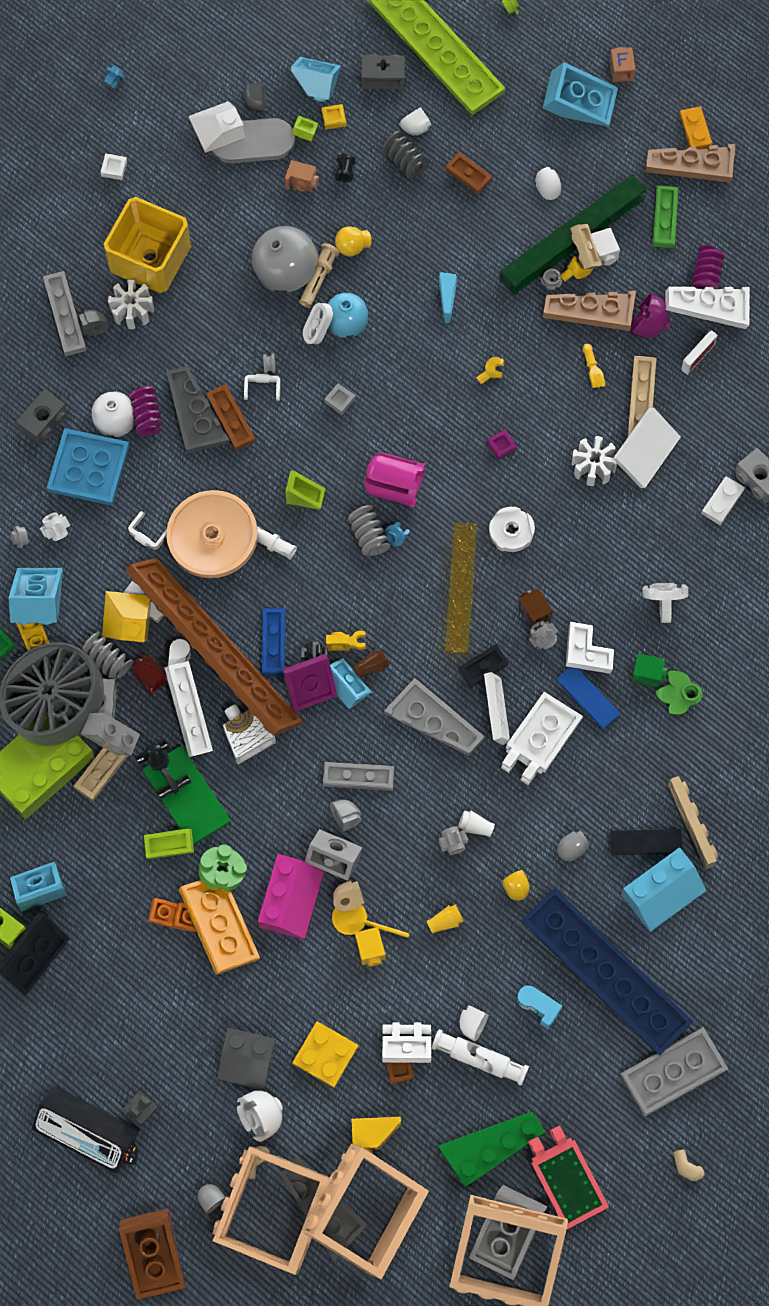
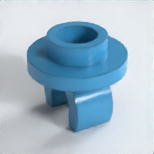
M115 65L112 68H106L109 74L104 82L115 89L119 79L125 80L124 71Z
M400 522L389 525L385 529L387 541L393 546L402 545L410 532L409 529L403 532L399 527Z

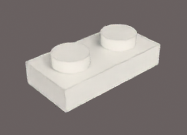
M725 476L701 514L721 526L745 487Z

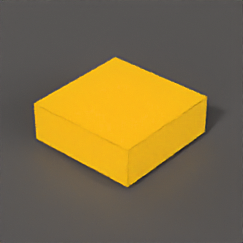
M343 104L322 107L325 130L346 127Z

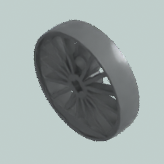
M54 642L37 646L19 657L5 674L0 686L1 714L7 725L27 742L43 746L66 742L82 732L90 713L99 712L104 696L102 675L94 661L84 651L74 645ZM64 658H70L61 669ZM56 659L51 673L50 660ZM79 660L84 662L82 665H80L75 670L70 672ZM42 663H44L45 680L37 668ZM34 670L41 684L27 675ZM90 670L91 675L89 677L75 680L83 673ZM23 679H24V680H26L27 682L31 683L32 685H34V686H36V687L19 686V685L21 684V682H22ZM91 684L89 692L72 691V689ZM16 692H19V693H30V694H26V695H23V696L14 698ZM65 697L84 698L87 700L83 707H79ZM24 704L13 712V706ZM65 708V710L59 714V711ZM29 712L21 724L17 725L16 720ZM48 712L50 730L41 732ZM38 715L34 730H27V728ZM56 720L64 725L56 728Z

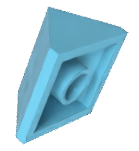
M55 861L10 877L15 900L21 912L67 896Z

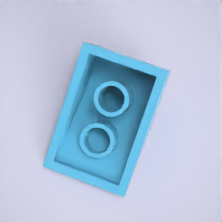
M563 62L551 71L543 109L560 117L609 126L618 87Z
M17 568L9 595L10 623L21 625L29 623H41L44 625L57 623L63 568Z

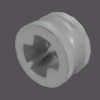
M274 353L271 356L263 354L264 374H267L268 371L276 373Z

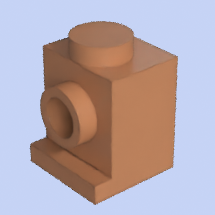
M291 160L285 176V189L290 190L291 187H294L296 190L312 192L313 188L316 189L319 182V176H316V167Z

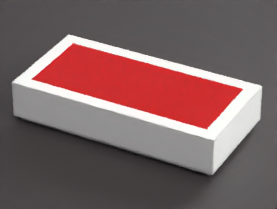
M710 331L683 360L682 371L688 375L713 348L718 336L716 333Z

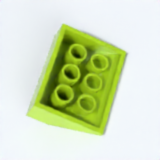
M48 712L41 732L50 730ZM37 719L30 724L27 730H34ZM56 720V728L64 725ZM78 735L66 742L49 746L32 744L17 736L0 751V794L26 820L95 758L93 751Z

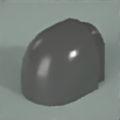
M263 83L247 84L246 89L243 90L245 104L254 111H266V88Z
M88 309L78 314V322L83 336L98 335L104 333L109 328L106 316L98 310Z

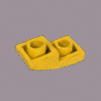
M16 623L28 651L49 643L41 623L25 625Z

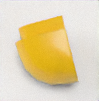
M523 870L509 875L502 881V886L507 895L513 900H523L529 894L530 885Z

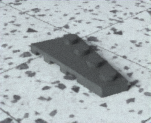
M299 1156L293 1159V1163L312 1170ZM284 1169L280 1175L307 1217L320 1182ZM341 1198L322 1233L347 1249L365 1230L368 1224ZM326 1248L333 1262H335L340 1256Z

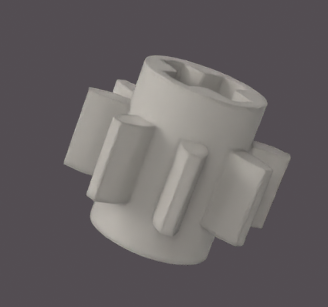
M539 621L530 629L532 637L529 640L534 647L538 646L540 649H548L557 641L555 633L558 630L553 623L549 624L547 621Z
M455 826L441 832L442 838H439L438 842L442 852L448 850L449 855H455L466 849L464 844L468 843V838L465 830L459 832L458 827Z

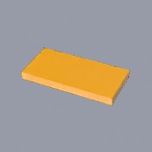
M200 880L181 886L179 892L215 975L258 961L260 956L231 891L223 892L224 889H210Z

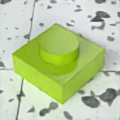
M298 116L291 134L301 139L312 141L319 123Z

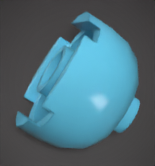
M340 293L329 300L328 304L332 308L333 318L328 329L334 335L341 338L351 335L354 337L365 329L368 323V310L365 302L359 296L353 293Z

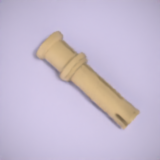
M324 243L321 246L322 251L319 259H317L315 274L307 283L298 301L304 307H312V303L326 274L331 272V265L335 257H338L340 253L333 245Z

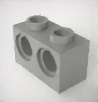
M90 713L81 732V735L115 755H132L140 736L139 733L105 713Z

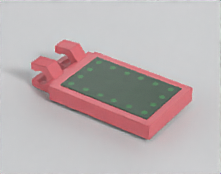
M557 1126L549 1130L556 1146L545 1151L539 1137L528 1141V1144L535 1156L532 1158L533 1162H531V1165L557 1216L568 1219L567 1229L609 1206L575 1140L572 1141L571 1138L567 1140L561 1127Z

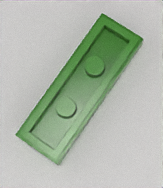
M657 185L652 247L674 248L679 187Z

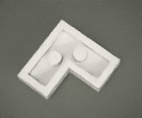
M570 622L566 666L610 674L613 670L614 649L592 646L593 626Z

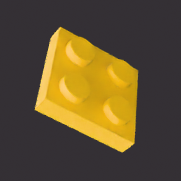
M316 1022L292 1064L335 1088L359 1046L323 1024Z

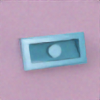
M343 658L330 664L337 695L349 709L371 693L370 689Z

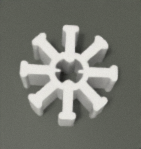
M127 280L128 292H125L120 287V284H116L113 287L115 297L109 296L108 303L115 323L120 325V322L126 318L128 329H135L134 317L137 316L143 322V325H146L149 322L147 311L153 313L154 304L152 296L149 295V289L145 284H142V287L136 290L135 280Z
M599 436L595 437L593 449L587 443V439L584 438L580 441L579 450H574L571 464L575 465L574 476L579 480L585 473H590L586 483L588 486H594L596 478L594 474H598L602 484H606L609 482L611 471L615 473L617 463L613 459L615 446L610 443L608 447L600 450L603 438Z

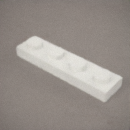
M189 661L165 667L188 756L192 757L213 751Z

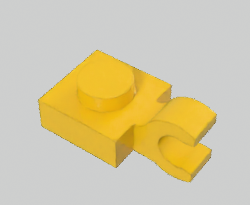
M357 631L351 637L343 632H333L331 635H326V647L328 651H350V648L364 650L366 649V643H358L357 639L365 638V631Z

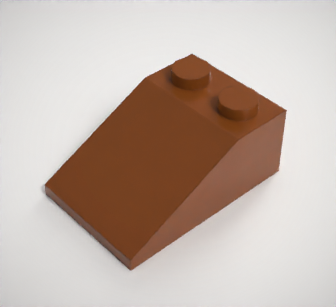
M169 1208L120 1220L119 1232L137 1300L184 1289L185 1282Z

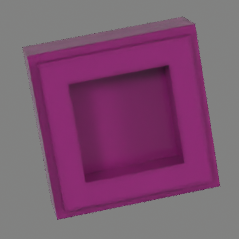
M506 429L486 440L487 445L497 460L517 450L516 444Z

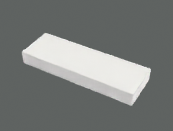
M490 672L484 674L492 735L494 741L504 745L510 741L502 680L499 676Z

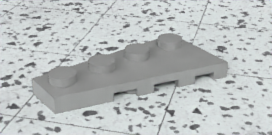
M415 678L384 711V714L468 756L485 737Z

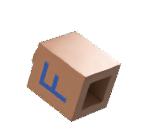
M632 47L611 49L609 61L612 83L634 81L635 63Z

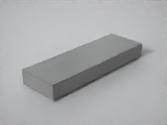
M324 762L323 787L393 791L394 766Z

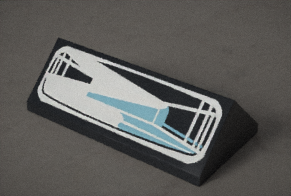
M56 1086L39 1104L32 1126L33 1131L115 1174L119 1172L126 1154L140 1133L139 1129Z

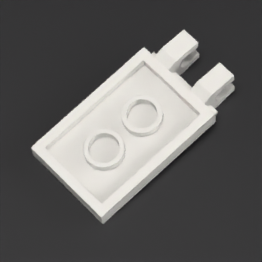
M543 692L507 743L506 752L508 755L502 762L501 768L509 773L517 760L523 762L528 767L522 774L521 781L529 785L537 772L540 774L546 772L581 722L583 716Z

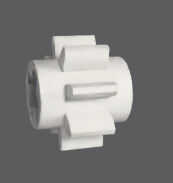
M51 513L42 520L44 526L40 529L44 537L57 541L68 534L66 528L70 524L62 514Z

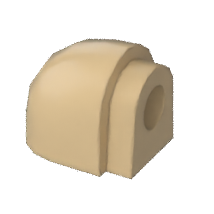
M351 880L347 881L335 889L333 904L337 910L349 911L358 908L361 904H365L358 881L353 883Z

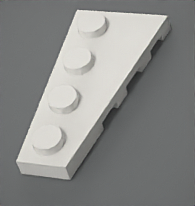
M669 287L666 290L665 306L667 311L743 329L749 326V287H742L741 289H733V287H724V289H714L713 287H705L704 289Z

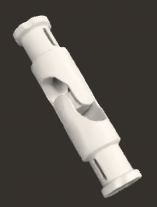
M440 1029L431 1048L450 1054L451 1058L482 1069L497 1077L509 1078L516 1081L520 1086L529 1068L527 1065H519L510 1061L509 1057L488 1050L473 1042L444 1034Z

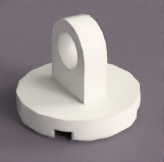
M654 583L650 585V588L648 586L643 587V597L651 600H660L661 623H671V600L688 597V587L683 584L681 588H677V584Z

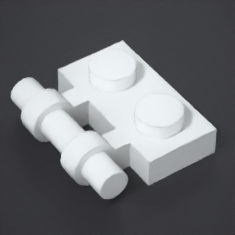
M392 1022V1025H383V1034H392V1036H383V1062L431 1063V1036H421V1034H431V1025H421V1022H414V1025H400V1022ZM400 1034H414V1036H400Z

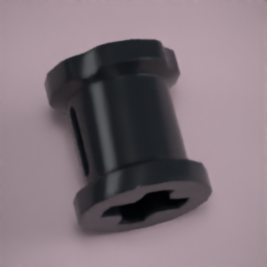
M349 154L338 155V169L335 173V179L344 183L353 181L354 175L352 170L353 165L356 163V158Z

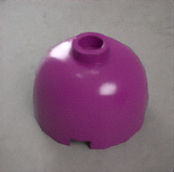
M649 293L640 303L638 316L634 315L630 327L632 333L642 338H654L661 334L662 331L666 332L671 324V320H669L670 311L666 310L665 301L659 296Z

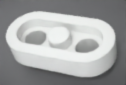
M317 303L312 308L303 329V338L306 343L319 344L323 340L333 318V311L329 304Z

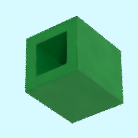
M637 654L632 682L659 688L661 680L665 681L668 668L664 667L665 659Z

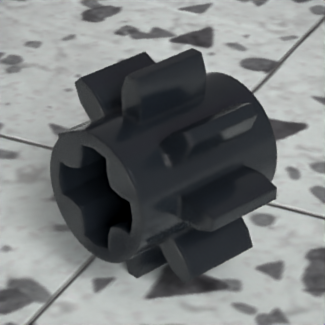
M317 641L307 643L306 648H301V663L324 654L328 657V648H323L322 643Z

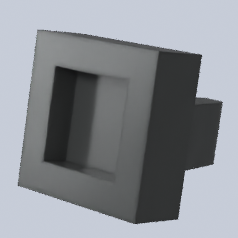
M140 1090L124 1107V1110L142 1126L159 1107Z

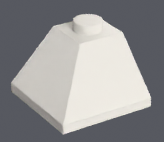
M229 101L189 116L205 153L245 138L243 123L236 108Z

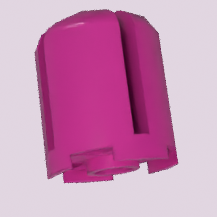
M383 452L376 453L371 458L367 467V477L364 479L365 491L370 496L414 508L417 501L415 496L418 494L422 484L425 464Z

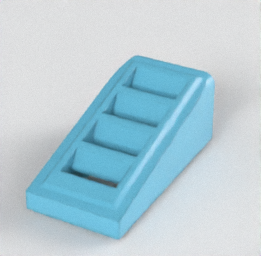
M441 272L439 273V288L443 319L445 323H449L455 298L457 276L456 274Z

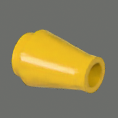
M455 904L451 907L448 905L428 920L427 924L432 934L438 931L459 927V924L464 921Z

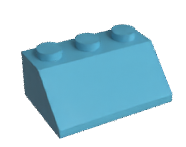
M679 847L623 888L621 896L649 932H652L705 893L706 888L695 866Z

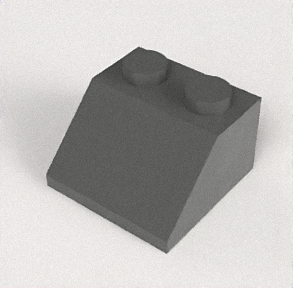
M228 1028L217 1079L264 1091L276 1047V1040Z

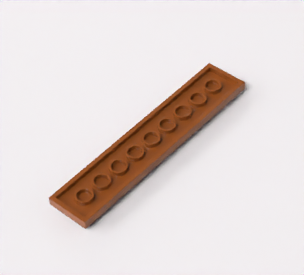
M157 558L129 565L126 572L131 576L132 581L141 587L146 596L158 606L161 613L175 625L176 630L189 641L191 647L200 653L205 662L217 672L220 679L234 691L235 696L242 700L249 708L250 713L259 719L266 731L275 736L300 726L303 720Z

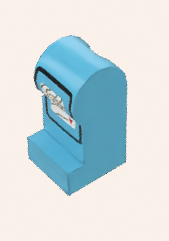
M524 986L519 990L517 996L518 1005L522 1009L531 1010L542 1017L540 1025L549 1029L560 1013L562 1005L535 987Z

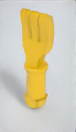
M584 344L582 351L587 361V367H589L588 375L591 387L605 386V379L601 369L596 366L597 361H595L593 348L590 344Z

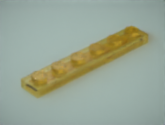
M454 524L445 654L468 655L477 524Z

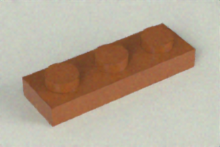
M224 384L207 392L206 397L235 451L256 442L227 385Z

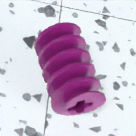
M702 245L698 250L699 253L694 270L695 276H693L691 287L696 289H704L705 287L719 289L718 283L721 280V268L724 265L725 254L713 246Z
M139 387L132 390L129 395V399L132 401L131 405L134 408L132 414L135 419L136 433L139 436H153L161 431L159 426L163 424V421L159 419L161 412L157 411L159 404L155 403L157 396L153 395L156 392L154 387Z

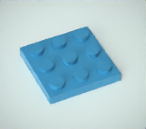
M64 428L46 488L47 492L113 506L130 447L129 442Z

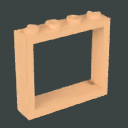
M351 1144L346 1154L343 1153L339 1167L331 1174L330 1183L325 1192L319 1196L317 1200L318 1205L313 1214L307 1218L308 1223L302 1233L369 1275L382 1279L429 1191L364 1148ZM363 1159L407 1187L403 1198L368 1262L322 1233Z
M249 1147L248 1151L244 1150L240 1158L239 1164H242L239 1174L235 1173L232 1178L230 1187L233 1190L230 1197L226 1196L222 1204L221 1211H224L221 1221L217 1220L214 1225L212 1234L215 1236L213 1241L296 1275L300 1271L312 1238L302 1232L308 1223L307 1218L313 1214L318 1205L317 1200L319 1196L325 1192L329 1185L330 1177L258 1148ZM257 1157L320 1182L290 1262L226 1236Z
M471 1195L450 1287L460 1293L471 1292L478 1294L481 1298L502 1300L505 1304L512 1306L517 1304L522 1306H548L568 1219ZM474 1215L557 1235L543 1296L460 1275Z

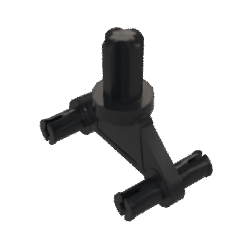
M165 739L157 745L151 744L146 747L147 751L135 756L139 765L148 760L150 767L153 770L160 771L167 781L168 786L156 792L160 800L172 793L174 795L180 793L179 789L191 784L187 774L175 782L167 769L170 759L165 752L166 749H169Z

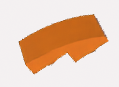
M158 898L152 900L147 922L197 932L184 903L176 904Z

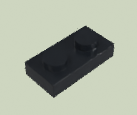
M495 644L458 667V671L471 689L485 680L484 674L490 672L497 673L507 667L509 661L498 645Z

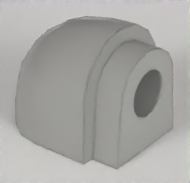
M337 800L330 803L332 815L342 832L355 827L361 822V812L353 802Z
M573 831L560 840L557 853L562 860L573 861L585 854L586 850L589 849V843L581 831L577 833Z
M212 1184L202 1186L197 1194V1200L206 1214H210L222 1205L226 1198L221 1190Z

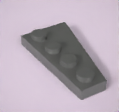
M188 366L166 371L186 454L229 444L228 436L224 433L220 422L215 417Z

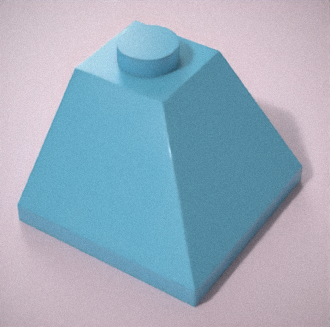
M299 57L291 66V71L307 95L314 97V100L322 102L329 100L333 96L341 66Z

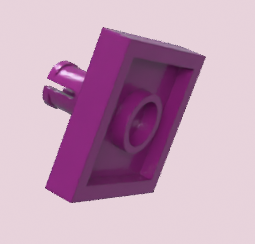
M326 654L282 669L291 706L295 712L337 697L329 658Z

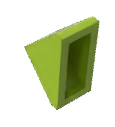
M294 470L290 471L286 487L287 504L321 509L325 488Z

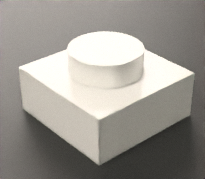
M105 154L101 177L123 180L127 157Z

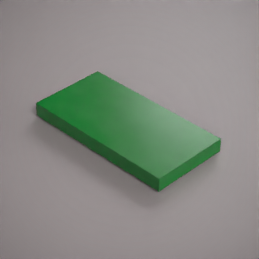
M181 745L168 753L170 762L167 769L174 782L187 774L191 784L179 789L180 793L176 795L172 793L161 801L180 830L188 828L192 830L193 846L230 824L231 820ZM150 765L142 769L156 792L168 786L160 771L153 770Z

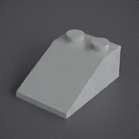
M504 1185L499 1189L494 1199L497 1202L545 1213L547 1206ZM486 1218L469 1259L514 1280L537 1230Z

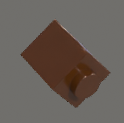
M539 588L534 591L528 590L520 596L518 607L530 627L539 621L546 622L552 618L553 610Z

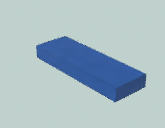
M263 608L262 610L263 676H284L282 669H285V608Z
M570 667L556 679L557 683L602 730L620 716L621 713L578 668Z

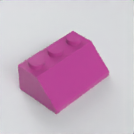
M277 854L258 919L259 928L305 940L324 872L299 859Z

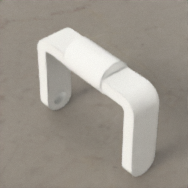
M256 374L245 377L244 400H248V382H277L276 401H280V378L278 376Z
M141 511L128 528L129 533L144 546L157 550L167 538V529L156 543L141 532L134 530L145 515Z

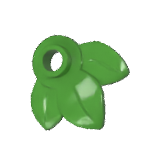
M674 670L668 672L670 684L656 691V696L662 702L670 704L669 714L673 715L685 713L690 706L698 704L702 698L701 688L697 684L691 683L687 674ZM692 692L695 697L689 698L686 693Z

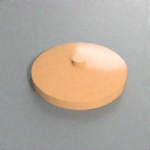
M210 490L188 497L174 510L167 526V543L174 560L185 571L203 578H219L237 571L250 559L257 545L258 529L251 509L239 497L224 491Z

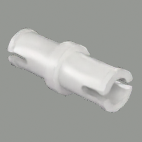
M257 526L258 543L266 546L267 550L271 552L276 551L288 559L294 556L297 548L295 545L280 539L279 535H272Z

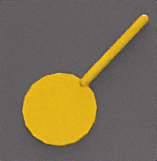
M362 905L349 911H339L335 908L332 913L334 927L344 935H354L356 932L363 930L365 925L406 938L409 937V933L367 921L366 910Z

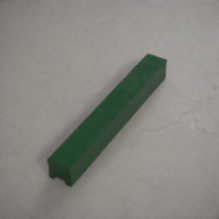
M632 174L500 270L499 282L503 283L514 296L543 275L546 270L551 269L577 250V246L572 240L571 227L588 224L591 234L604 230L645 200L642 194L646 192V188Z

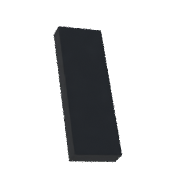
M681 829L610 831L611 856L671 854L679 847L682 850Z

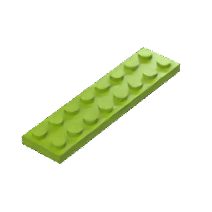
M366 0L471 115H474L505 93V87L424 0Z

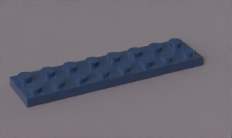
M556 888L522 919L521 923L659 1056L693 1023L665 993Z

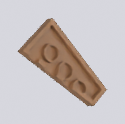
M728 144V147L718 148V145H711L707 149L687 147L686 150L679 151L676 148L648 150L645 172L731 183L736 144Z
M628 291V294L608 292V295H596V293H587L585 296H576L575 294L546 295L543 318L630 331L636 291Z

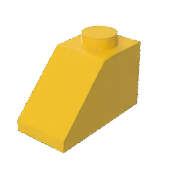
M401 1117L352 1119L353 1145L362 1147L373 1154V1151H378L401 1126Z

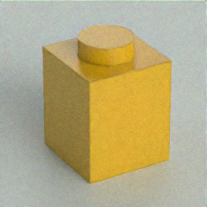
M376 927L355 933L362 965L368 964V967L381 964V960H385V951L379 928Z

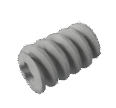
M372 505L362 506L353 511L348 517V522L352 524V531L355 532V538L359 540L358 545L362 548V554L365 556L378 555L390 548V544H382L387 540V537L379 536L384 530L383 528H376L380 525L379 520H373L377 514L375 512L369 513L373 509Z
M97 632L86 641L82 651L94 661L98 669H102L104 675H108L109 679L117 680L127 673L133 664V660L131 659L125 663L127 655L122 654L118 657L120 649L116 648L111 651L113 643L110 642L105 646L106 637L98 640L99 632Z

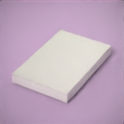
M649 408L613 459L640 488H645L681 437L655 408Z

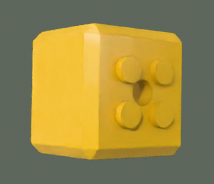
M137 197L128 199L104 242L110 272L127 280H135V283L141 286L145 284L148 289L162 293L167 291L191 248L186 218ZM148 253L156 255L155 259L151 261L144 259V256Z

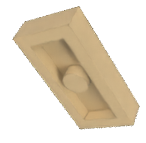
M588 224L571 227L572 240L577 246L579 261L584 266V269H595L602 266Z

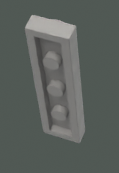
M64 271L43 276L65 356L86 351Z

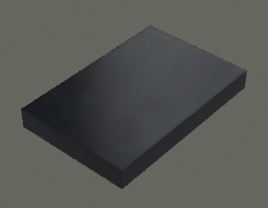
M39 912L0 961V975L21 994L26 996L69 941V938L45 915Z

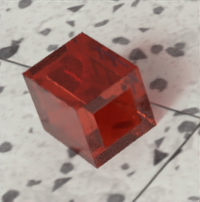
M147 655L145 658H139L133 664L131 670L134 678L150 695H153L168 682L165 671L150 655Z

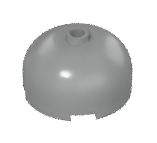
M278 226L265 232L255 243L251 256L252 267L257 278L264 287L273 292L274 290L292 292L303 287L314 276L317 259H319L318 251L310 237L302 230L292 226Z

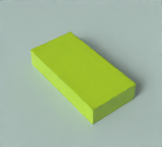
M190 828L144 835L147 859L194 853L192 830Z

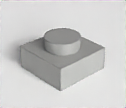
M337 384L324 399V403L343 415L354 402L356 396L340 384Z

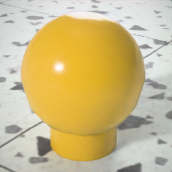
M347 226L337 233L335 245L342 255L352 257L359 254L363 248L371 246V235L368 230L361 231L356 227Z

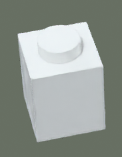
M611 228L592 233L591 235L601 264L611 265L615 263L619 258L620 249Z

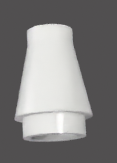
M464 810L458 828L465 830L466 833L490 837L495 824L471 810L470 812Z

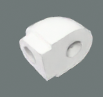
M420 107L403 118L399 126L407 134L415 136L428 131L431 123Z
M550 167L543 168L537 173L536 187L543 198L547 200L556 199L561 193L560 179L555 170H551Z
M468 1005L466 1010L463 1009L459 1020L462 1033L475 1042L482 1033L489 1015Z

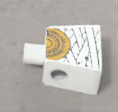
M232 705L225 710V714L230 721L225 723L223 728L237 764L244 762L276 743L275 736L266 731L264 725L249 710L241 713L237 705Z

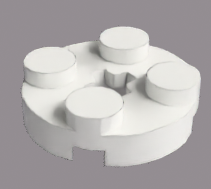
M506 507L500 509L491 520L489 535L498 550L517 552L531 544L535 526L532 517L528 513L526 514L517 507ZM509 525L518 528L515 534H510V532L506 531Z

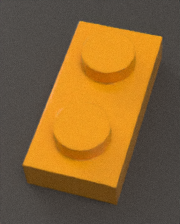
M701 106L681 110L679 116L689 147L706 149L708 146H711L712 141Z

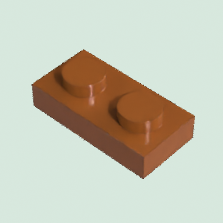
M460 152L445 166V171L478 195L492 181V175Z

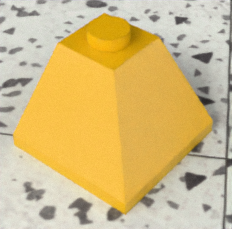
M106 591L102 637L136 642L148 641L151 600L142 594Z

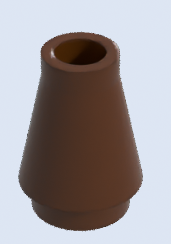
M382 649L371 652L358 664L354 665V668L360 678L384 671L390 665Z

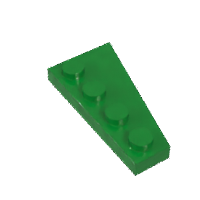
M529 1112L441 1144L438 1148L466 1188L529 1145L528 1141L541 1137L546 1131L533 1112Z

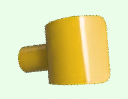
M578 254L577 257L574 256L567 266L568 269L561 274V278L564 282L573 275L576 279H582L589 275L593 269H584V266L579 261Z
M493 357L487 361L486 371L476 377L481 385L490 378H502V372L496 371L495 368L497 366H504V359Z

